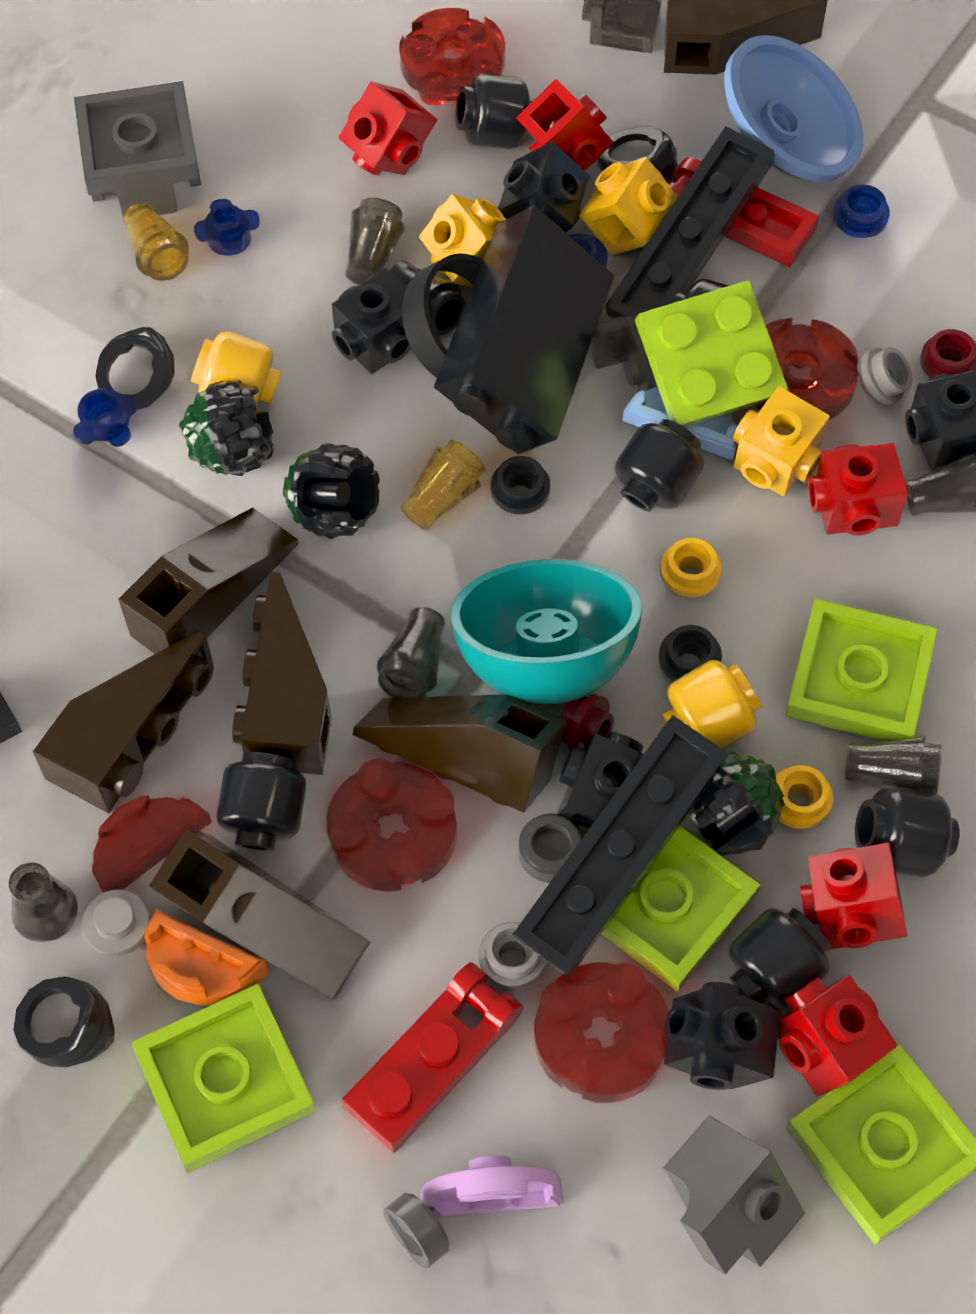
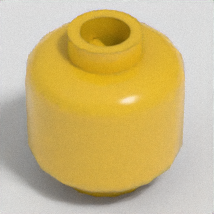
M223 331L216 336L214 341L205 338L191 382L199 384L198 392L205 390L209 384L218 381L240 380L244 385L257 386L259 392L254 395L257 408L259 401L271 404L282 371L271 367L274 358L271 347L242 335Z
M710 660L669 685L667 698L672 709L662 714L666 723L672 715L715 745L724 749L755 729L756 715L754 712L762 708V705L736 663L727 668L718 660Z

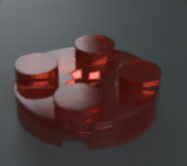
M462 8L436 9L419 16L411 23L412 31L406 38L402 36L399 43L400 68L404 79L412 88L419 92V97L424 103L432 106H440L447 101H456L461 86H468L471 79L481 73L501 75L505 67V39L499 27L485 16L484 23L469 18V10ZM454 50V53L460 57L446 58L445 52Z
M793 318L779 319L767 324L766 328L787 384L788 392L830 415L829 420L843 412L853 399L859 376L857 369L859 359L856 348L851 340L831 324L814 319L811 321V326L803 324L792 325ZM793 365L795 368L801 369L807 365L812 369L810 377H795L790 374L788 366ZM766 402L755 405V407L761 410Z
M381 758L365 762L360 767L358 773L350 776L337 789L327 811L329 844L340 868L353 881L373 890L384 892L401 890V885L412 884L422 879V883L430 880L446 866L456 845L457 823L452 793L436 776L412 764L402 762L390 763ZM391 814L402 815L403 823L409 827L408 831L405 834L395 831L389 839L381 837V825L377 821L381 817L390 816Z
M589 963L578 966L570 978L563 973L555 982L549 984L543 990L539 1000V1007L534 1021V1046L540 1065L547 1076L562 1088L563 1084L570 1091L582 1094V1099L588 1101L613 1103L639 1094L649 1086L656 1077L658 1070L664 1064L667 1045L665 1022L669 1013L665 1000L657 988L645 979L642 971L632 964ZM605 1017L608 1022H616L621 1030L616 1031L613 1035L614 1045L602 1048L598 1038L586 1039L583 1031L592 1027L593 1018Z

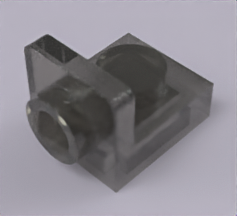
M584 0L582 20L591 22L590 44L651 54L660 20L662 1Z
M638 314L629 317L618 316L606 323L596 325L593 330L592 360L595 367L600 369L623 363L627 381L631 386L638 385L640 391L645 392L658 387L635 323Z

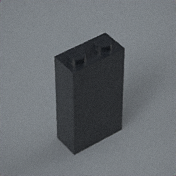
M535 205L497 224L433 388L449 399L457 410L470 416L492 433L500 444L517 454L557 440L614 275Z

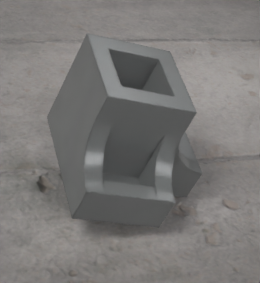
M710 1115L663 1167L687 1206V1210L680 1222L704 1261L725 1275L741 1256L761 1267L805 1214L772 1152Z

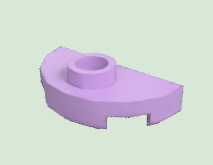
M505 1156L475 1158L468 1162L469 1170L439 1176L425 1183L421 1189V1201L431 1210L435 1217L559 1207V1204L563 1203L561 1178L556 1172L540 1167L511 1166V1159Z

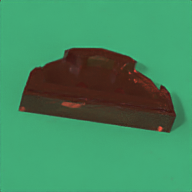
M145 795L118 807L100 826L97 833L99 839L93 852L94 864H92V873L102 893L110 890L125 889L169 855L185 828L200 832L212 823L209 813L191 799L184 797L180 798V800L169 797L150 799L149 795Z

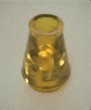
M137 203L131 206L124 215V224L129 231L138 269L143 274L158 281L171 280L180 275L186 268L189 260V245L186 238L158 215L150 204Z
M450 440L443 448L435 447L409 497L400 508L414 524L424 530H428L436 520L481 487L479 479L486 472V468L471 450L455 440Z

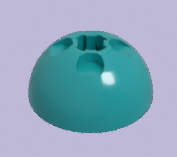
M541 559L506 565L476 578L457 595L451 607L450 617L453 634L463 658L484 683L501 694L510 695L530 704L554 705L583 698L601 688L617 674L630 656L637 640L641 623L642 604L634 586L624 577L607 568L575 560Z

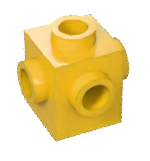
M647 157L624 165L621 162H616L603 170L595 180L597 188L580 212L579 217L613 256L644 247L678 196Z
M451 194L447 201L435 211L432 220L418 237L432 254L430 258L432 264L449 255L459 253L470 254L484 259L496 225L503 222L505 218L495 205L484 198H478L474 201ZM438 271L453 283L473 287L469 281L459 275Z
M778 386L759 413L751 409L739 423L733 435V441L738 443L733 467L741 471L742 475L751 484L762 489L769 488L784 497L797 479L806 483L816 470L822 450L819 448L822 444L830 415Z

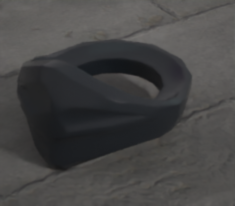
M649 126L624 129L609 136L614 144L598 158V166L603 171L616 162H621L624 165L647 157L662 174L665 181L674 179L673 174L678 167L677 150L672 138L659 128ZM629 141H648L652 146H655V149L649 156L639 157L632 161H616L610 158L615 148Z
M140 327L120 334L110 340L99 356L95 374L99 393L114 408L136 411L149 407L171 385L175 375L174 356L165 338L151 327ZM133 347L148 350L154 356L151 363L153 374L149 384L136 394L124 395L116 392L109 381V372L119 355L128 353Z
M66 976L44 979L28 990L16 1008L13 1031L18 1045L36 1061L49 1067H70L91 1061L108 1049L114 1042L115 1028L110 1007L98 989L88 982ZM53 994L69 995L73 1004L80 1007L78 1023L69 1037H60L52 1043L37 1042L32 1035L30 1024L32 1014L38 1004Z

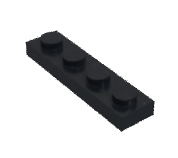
M725 126L606 303L607 316L638 332L635 319L639 313L672 304L675 296L680 291L687 293L773 165L774 150Z
M672 715L512 935L570 978L726 763L728 753Z

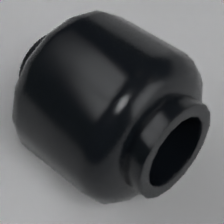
M485 73L476 75L471 79L468 86H461L458 92L455 108L457 129L463 130L466 139L475 146L513 149L519 146L528 131L516 117L534 100L530 98L527 84L518 77Z
M662 419L659 424L646 423L641 425L615 464V473L625 485L621 490V495L631 504L646 512H651L654 506L665 509L677 508L703 470L704 460L698 451L701 447L700 441L686 428L671 420Z
M245 752L243 753L242 761L229 764L225 768L216 817L220 827L229 832L236 833V846L253 850L274 851L275 839H289L298 833L301 825L307 784L305 777L293 769L294 760L275 754Z
M886 786L877 791L872 799L864 801L857 813L855 822V841L857 847L889 843L895 870L898 874L920 877L934 874L943 865L946 857H951L956 852L959 844L960 829L957 820L951 817L950 808L945 799L931 791Z
M793 907L787 914L779 909L769 908L731 943L729 956L738 970L729 979L734 985L743 990L745 997L762 1004L768 1000L779 1009L789 1010L790 1008L784 1001L785 998L807 986L813 979L819 977L822 980L827 975L830 963L825 952L831 948V945L820 930L796 908Z

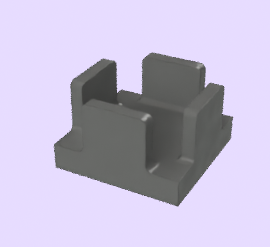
M183 81L74 97L84 179L88 195L92 196L93 202L104 200L103 193L115 192L118 195L122 216L125 220L171 214L177 211L173 188L174 183L189 180L191 187L201 185Z

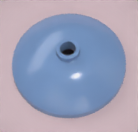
M769 35L750 38L733 52L726 64L724 74V86L729 111L741 134L774 150V163L772 166L793 177L815 182H826L838 179L856 164L863 147V128L858 110L844 84L820 58L795 42Z

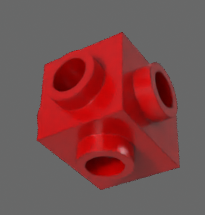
M557 79L516 117L536 140L529 147L531 152L553 141L584 171L614 144L600 126L607 117L586 94L579 100L576 99Z
M370 81L361 99L350 110L348 121L338 138L355 152L352 157L353 161L367 172L380 175L382 171L405 175L409 167L419 159L423 150V144L438 119L404 90Z
M894 442L869 446L847 444L833 450L822 451L816 476L809 477L808 495L812 511L814 513L821 512L827 535L839 533L865 535L879 528L898 526L908 491Z
M889 843L855 849L841 848L831 853L808 857L812 884L800 886L804 915L814 925H820L822 934L831 945V948L828 950L843 947L862 948L873 942L908 937L899 882Z
M850 974L826 987L821 979L817 977L810 981L807 986L784 999L790 1011L780 1017L778 1033L780 1049L789 1065L803 1075L816 1096L850 1083L898 1047L878 1017V1010L874 1001L864 990L857 986Z

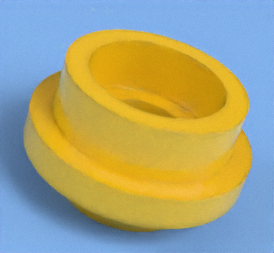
M684 538L677 541L666 550L660 565V575L666 587L677 595L690 598L701 597L710 593L718 585L722 572L721 560L714 548L699 538ZM693 567L700 574H687L682 572L681 569Z
M795 765L783 769L776 774V782L784 794L783 800L785 803L781 808L782 814L779 816V822L795 829H808L819 825L827 818L833 804V791L828 780L820 771L807 765ZM793 793H801L810 800L811 804L808 806L795 805L789 801L788 796Z

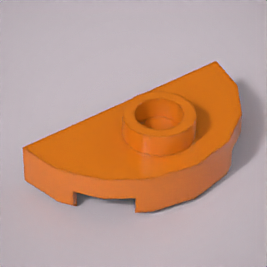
M156 909L145 929L144 938L147 943L146 960L158 986L176 1000L200 1006L211 1005L257 983L259 984L270 973L266 960Z

